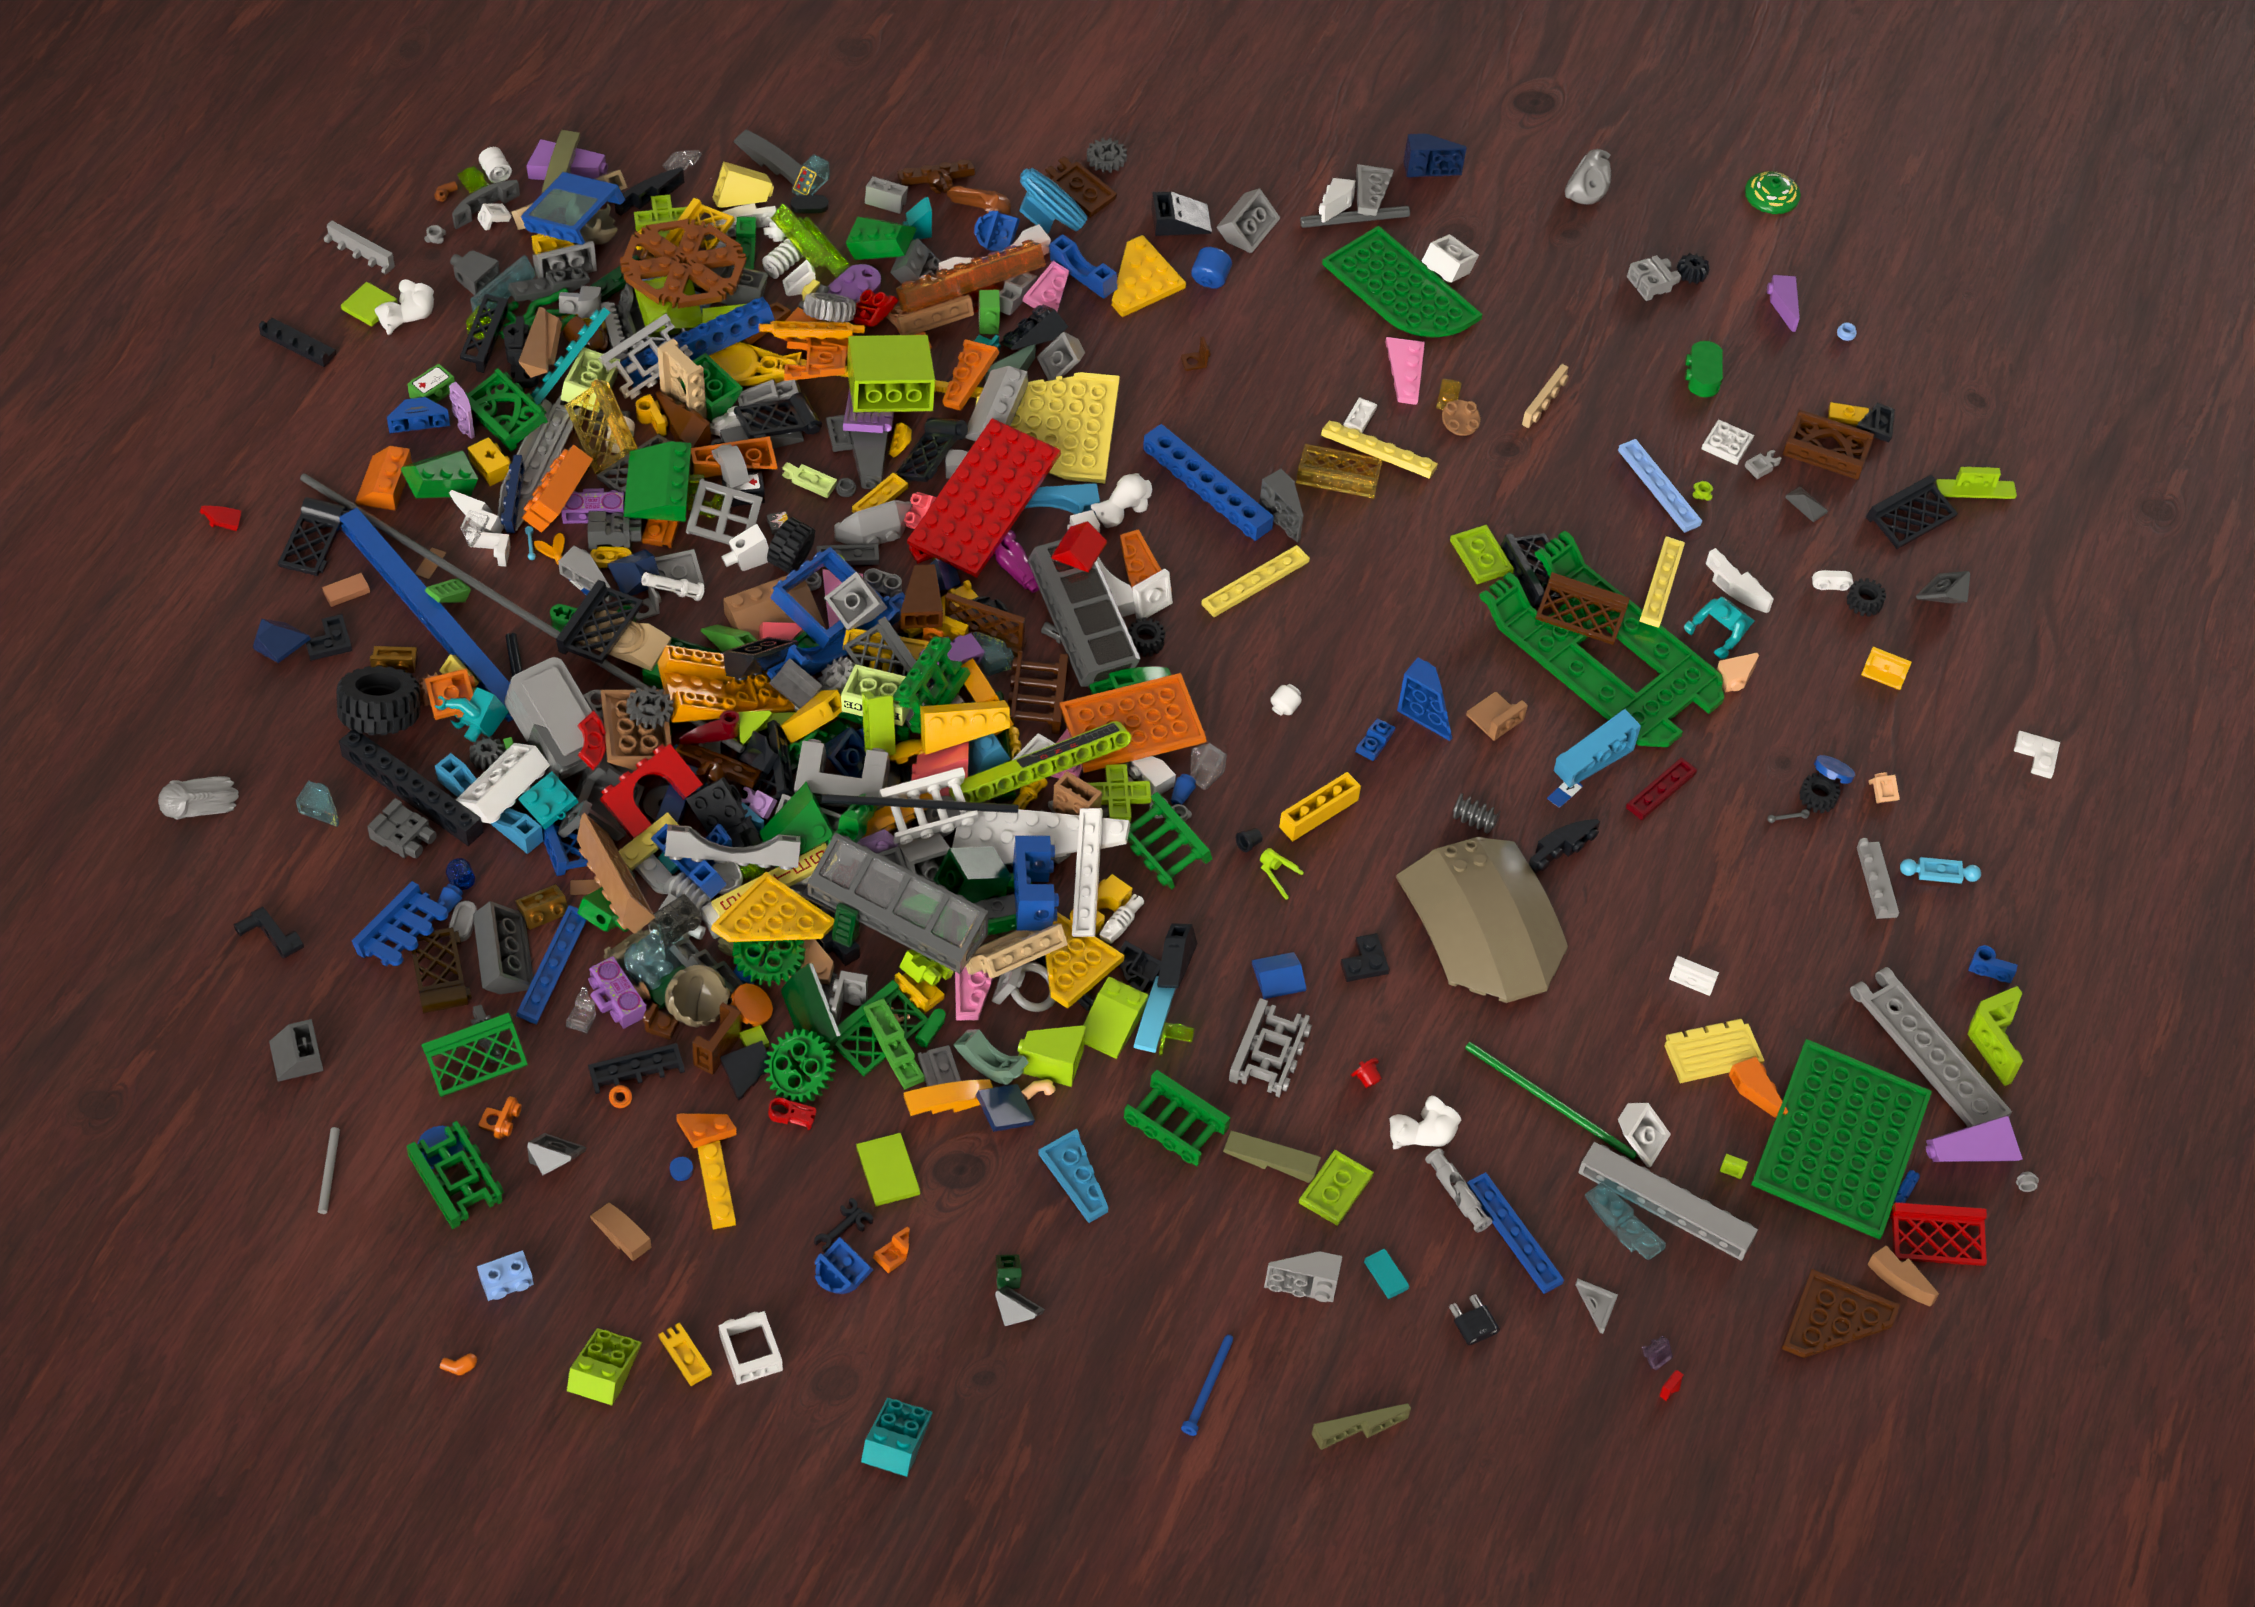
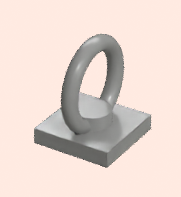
M1028 962L1001 974L992 1002L1000 1005L1011 993L1015 1002L1026 1010L1042 1012L1051 1008L1056 1001L1050 997V991L1048 998L1044 1002L1033 1003L1026 1000L1018 990L1023 982L1026 971L1039 973L1046 979L1049 985L1047 968L1037 963Z

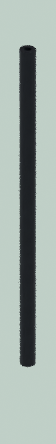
M822 794V803L965 811L977 810L1002 813H1018L1019 808L1015 804Z

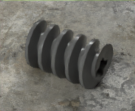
M1461 793L1453 809V818L1457 820L1461 817L1462 823H1466L1469 820L1470 827L1477 823V830H1481L1484 827V833H1490L1500 817L1501 810L1495 815L1494 807L1486 811L1487 804L1480 808L1478 807L1479 800L1471 804V797L1469 796L1464 801V793Z

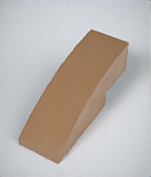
M607 1203L590 1216L618 1249H622L632 1261L651 1249V1239L614 1205Z
M1887 1245L1872 1255L1868 1266L1888 1285L1922 1304L1932 1306L1935 1303L1939 1293L1910 1259L1901 1263Z

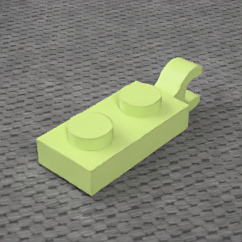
M786 462L782 468L785 470L782 474L784 478L792 479V483L825 498L829 497L837 485V479L803 464L797 468L791 463Z

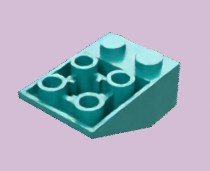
M887 1398L865 1439L861 1462L907 1477L914 1464L933 1412L899 1400Z

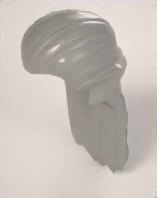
M207 777L183 782L172 780L161 790L158 797V805L165 816L182 819L233 811L234 807H236L234 801L239 798L238 790L232 787L234 782L231 781L230 777Z

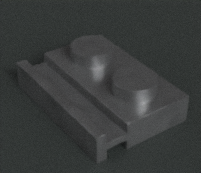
M949 1045L928 1050L927 1053H918V1060L925 1076L927 1087L961 1081Z

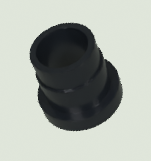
M1257 828L1246 832L1241 831L1236 834V843L1240 850L1245 853L1251 851L1263 839L1261 832Z

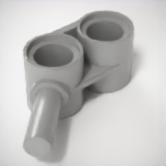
M874 568L868 569L864 573V580L879 594L883 593L884 597L889 596L892 598L902 592V580L898 575Z

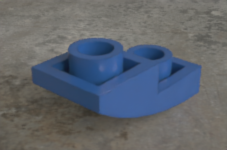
M1377 718L1369 727L1366 736L1357 745L1355 752L1374 761L1391 738L1396 727Z

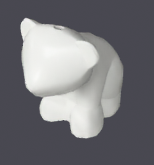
M406 279L402 280L399 283V290L401 292L399 302L401 304L386 302L376 307L375 313L388 335L392 334L394 329L402 323L425 319L432 313L434 291L431 287L422 283L415 284Z
M1139 473L1124 475L1118 481L1117 487L1112 492L1109 500L1094 503L1091 505V509L1095 511L1097 518L1106 528L1117 526L1124 519L1125 508L1132 507L1134 512L1139 513L1147 510V499L1151 496L1152 485L1149 480L1145 481L1139 476Z
M1429 1096L1421 1112L1423 1121L1418 1123L1413 1118L1400 1114L1389 1118L1393 1149H1399L1402 1146L1412 1144L1434 1147L1445 1146L1454 1138L1458 1130V1124L1461 1122V1117L1454 1109L1445 1106L1437 1097Z

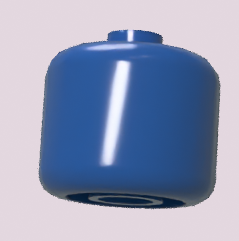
M1215 247L1200 249L1191 270L1193 279L1205 287L1215 289L1222 287L1232 266L1231 257L1223 250Z

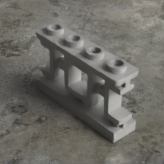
M664 314L598 358L601 364L605 366L607 372L617 367L627 382L619 388L625 399L629 396L631 399L642 393L640 391L641 388L644 386L650 388L658 382L656 378L660 377L659 364L657 363L644 371L634 354L649 345L658 358L657 348L671 340L667 333L675 328L667 314ZM665 325L666 329L660 332L665 342L656 346L652 338L646 342L642 340ZM687 345L679 348L688 358L693 355ZM630 347L633 348L627 354L632 363L623 368L619 360L612 364L609 362ZM635 370H638L642 378L648 374L651 375L650 378L632 390H628V387L634 384L629 374Z
M1259 998L1230 1069L1229 1081L1237 1084L1238 1080H1242V1083L1246 1084L1249 1076H1253L1269 1082L1267 1092H1276V1097L1280 1098L1282 1091H1287L1291 1080L1288 1078L1289 1073L1295 1072L1298 1063L1295 1058L1297 1054H1302L1305 1045L1302 1042L1303 1038H1308L1312 1025L1309 1024L1310 1016L1308 1015L1302 1018L1301 1014L1297 1013L1294 1022L1274 1016L1276 1006H1267L1268 1001ZM1265 1015H1267L1266 1024L1275 1027V1030L1271 1031L1262 1028L1260 1035H1257ZM1299 1026L1301 1028L1293 1047H1291L1292 1038L1283 1035V1031L1295 1034ZM1264 1040L1284 1046L1279 1058L1260 1051ZM1250 1051H1253L1251 1060L1260 1062V1067L1248 1064L1245 1071H1242ZM1286 1062L1279 1083H1277L1278 1074L1268 1071L1269 1066L1281 1070L1283 1063Z

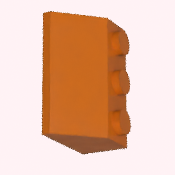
M389 446L372 456L355 501L357 505L396 511L406 484L401 468L402 466L412 464L410 449Z

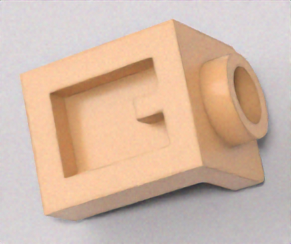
M1887 772L1875 774V778L1868 780L1869 785H1874L1877 803L1900 800L1895 775L1888 776Z

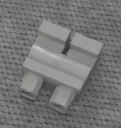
M1656 255L1652 259L1631 263L1627 278L1635 288L1638 287L1637 290L1645 301L1653 298V295L1671 292L1673 285L1679 283L1681 275L1678 271H1669L1671 262L1668 258L1660 260Z

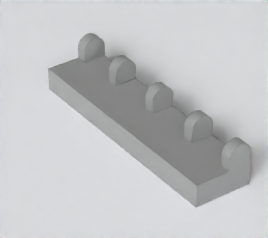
M330 221L327 224L328 234L324 237V242L330 243L333 240L339 243L337 246L339 250L342 251L348 248L354 251V258L365 257L369 260L368 265L371 267L378 264L383 267L382 273L385 275L395 267L393 253L334 221Z
M1862 838L1857 845V851L1876 919L1897 918L1899 910L1880 843L1868 842L1867 838Z

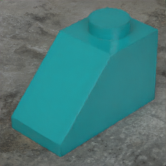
M929 197L923 198L906 213V221H903V224L916 228L912 240L932 238V209Z

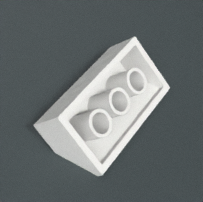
M513 743L456 800L478 815L482 822L494 823L501 817V813L506 808L514 805L515 799L520 794L528 791L531 784L545 774V770L550 765L536 746Z

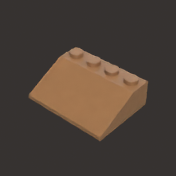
M788 575L723 598L724 614L732 628L747 631L759 640V626L762 622L795 623L770 598L774 591L773 587L777 585L779 580L784 581ZM804 580L790 590L788 594L826 629L809 586ZM802 629L792 640L801 635L804 630Z
M601 690L608 763L636 770L638 769L636 764L645 757L648 760L655 755L653 751L663 744L666 747L668 744H671L669 722L665 721L663 727L656 724V729H653L651 725L644 728L643 723L637 726L636 719L630 720V714L626 713L627 698L630 697L631 692L635 693L636 690Z

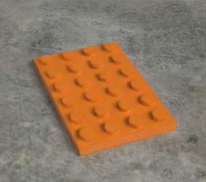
M1181 673L1060 703L1062 715L1071 738L1114 721L1122 723L1131 734V742L1128 746L1082 763L1083 773L1105 768L1106 765L1122 764L1206 743L1205 733Z

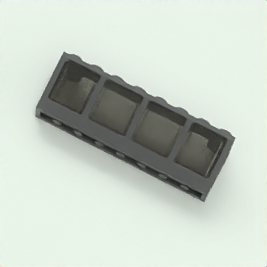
M1061 540L1035 547L1028 559V564L1068 654L1080 686L1085 687L1089 686V684L1108 679L1109 673L1135 668L1140 660V656L1127 630L1125 621L1120 614L1118 605L1112 596L1111 589L1101 571L1098 560H1096L1089 573L1052 559V555Z

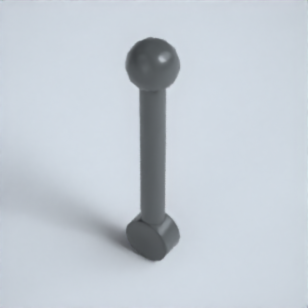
M1804 809L1801 813L1780 816L1769 815L1767 820L1773 823L1775 820L1795 817L1806 819L1809 817L1810 812Z

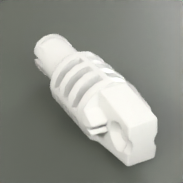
M1133 894L1126 905L1120 906L1106 922L1100 932V939L1112 944L1121 936L1131 922H1133L1137 910L1144 904L1143 898Z

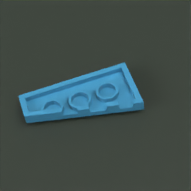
M1077 1129L1039 1149V1156L1088 1223L1108 1213V1205L1100 1185L1097 1183L1094 1170L1089 1163L1086 1155L1087 1152L1081 1143Z

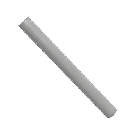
M335 1127L330 1130L318 1213L326 1214L328 1211L340 1129Z

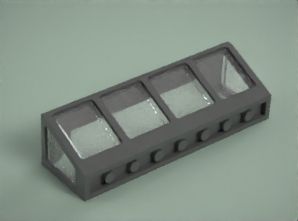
M838 833L833 835L807 882L809 896L836 909L838 903H842L859 912V922L959 974L988 935V911L983 906L975 905L966 900L962 895H956L948 891L944 886L929 881L925 876L917 875L909 871L907 867L898 865L890 861L888 857L880 856L871 851L867 846H861L853 842L849 837Z

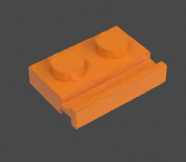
M648 519L642 543L661 547L667 545L668 548H672L680 521Z

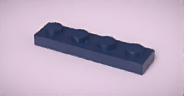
M514 455L513 462L509 464L510 479L506 481L508 494L504 496L503 501L505 512L501 513V524L505 526L507 533H515L525 472L522 455Z

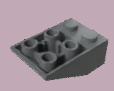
M1279 469L1262 479L1259 504L1274 516L1273 521L1280 525L1286 534L1298 543L1300 542L1303 523L1302 508L1294 480L1282 469Z

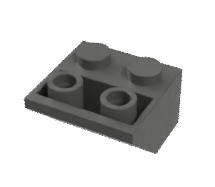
M917 238L911 241L905 256L896 258L890 273L904 286L932 291L939 275V263L941 261Z
M312 1019L288 1024L269 1041L278 1082L324 1071Z

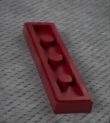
M1681 757L1629 801L1626 809L1640 820H1643L1697 773V769Z

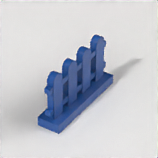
M411 881L352 940L357 954L363 958L374 955L382 959L381 962L385 966L389 964L393 966L400 965L403 962L401 952L404 949L409 951L415 950L418 947L416 937L419 934L424 936L430 935L433 932L431 922L434 919L442 921L448 917L446 903L441 901L438 904L431 900L428 893L424 892L422 894L419 885ZM420 910L427 915L422 918L414 913ZM405 925L412 930L407 933L399 928ZM390 940L397 945L392 948L384 943Z

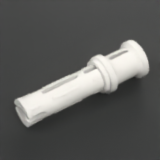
M647 572L642 576V585L671 591L679 597L688 596L696 601H700L704 595V584L700 582L695 584L688 582L687 579L674 580Z

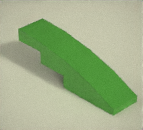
M884 998L864 1006L863 1009L872 1030L903 1089L905 1090L924 1082L925 1076L914 1060L915 1054L904 1038L905 1032Z

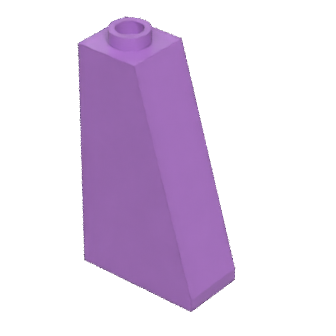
M540 139L527 164L528 179L545 180L556 143ZM576 148V157L571 165V174L591 179L606 174L608 164L605 161L604 154Z
M2008 1116L1995 1118L1926 1140V1152L1933 1162L2022 1160Z

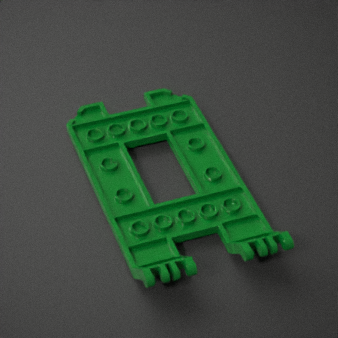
M1562 531L1558 535L1559 540L1553 538L1545 544V550L1540 548L1535 552V556L1543 563L1549 578L1553 572L1623 595L1585 564L1573 536L1566 531ZM1508 572L1503 576L1504 582L1497 580L1495 584H1492L1489 587L1490 592L1484 590L1479 594L1480 599L1487 604L1498 629L1604 718L1609 721L1626 709L1641 725L1636 741L1638 746L1669 747L1683 733L1680 728L1670 721L1673 717L1692 702H1695L1708 714L1723 703L1722 674L1663 626L1660 625L1658 628L1640 622L1642 609L1631 600H1629L1616 638L1660 674L1637 693L1579 646L1588 636L1535 619L1538 611L1530 605L1518 578L1512 573ZM1577 598L1569 599L1571 607L1581 604ZM1563 604L1557 610L1560 613L1568 610V608ZM1591 604L1587 606L1591 614L1600 611L1598 605ZM1584 608L1574 611L1578 619L1588 616ZM1613 610L1607 612L1611 621L1620 616L1619 612ZM1571 613L1562 616L1563 621L1566 623L1575 621ZM1603 614L1594 618L1598 626L1607 623ZM1590 620L1581 623L1585 629L1590 630L1594 628ZM1610 626L1604 628L1610 634L1613 635V631L1611 630Z

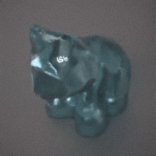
M652 930L649 935L628 946L624 954V965L634 982L638 984L642 981L650 990L661 985V977L673 971L672 963L665 960V946L660 937L659 930Z

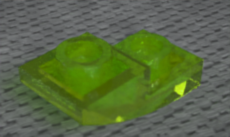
M474 166L458 173L459 179L470 194L490 185L484 180L483 173Z

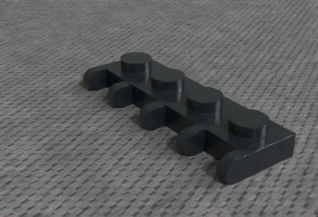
M677 1043L588 1065L595 1094L600 1093L601 1086L610 1084L618 1086L620 1085L619 1082L634 1078L637 1079L639 1084L643 1083L642 1076L658 1072L660 1078H664V1071L678 1068L680 1073L685 1072Z

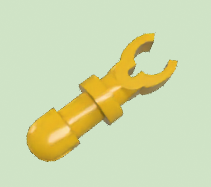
M1014 726L1008 730L1011 760L1021 751V742L1018 740L1019 730Z

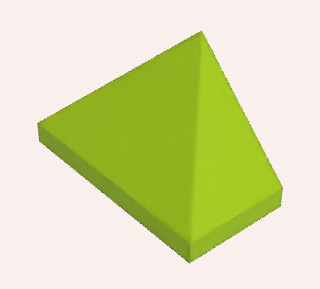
M769 710L739 712L740 744L746 747L753 731L758 733L770 721L772 713Z

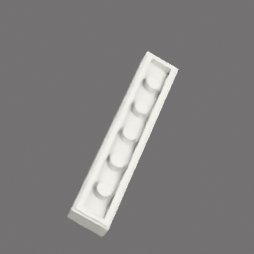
M1080 808L1072 925L1073 937H1095L1103 816L1101 808Z

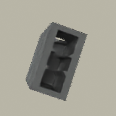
M473 250L469 251L464 257L455 254L450 261L454 265L456 280L475 296L500 275L498 260Z

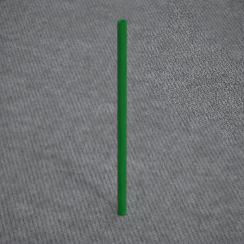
M1472 1042L1466 1045L1465 1049L1630 1159L1634 1160L1636 1158V1151Z

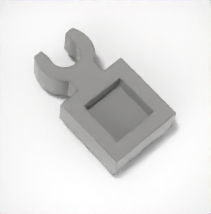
M1770 450L1765 457L1760 453L1746 461L1745 467L1759 479L1770 473L1774 466H1778L1782 458H1772L1775 451Z

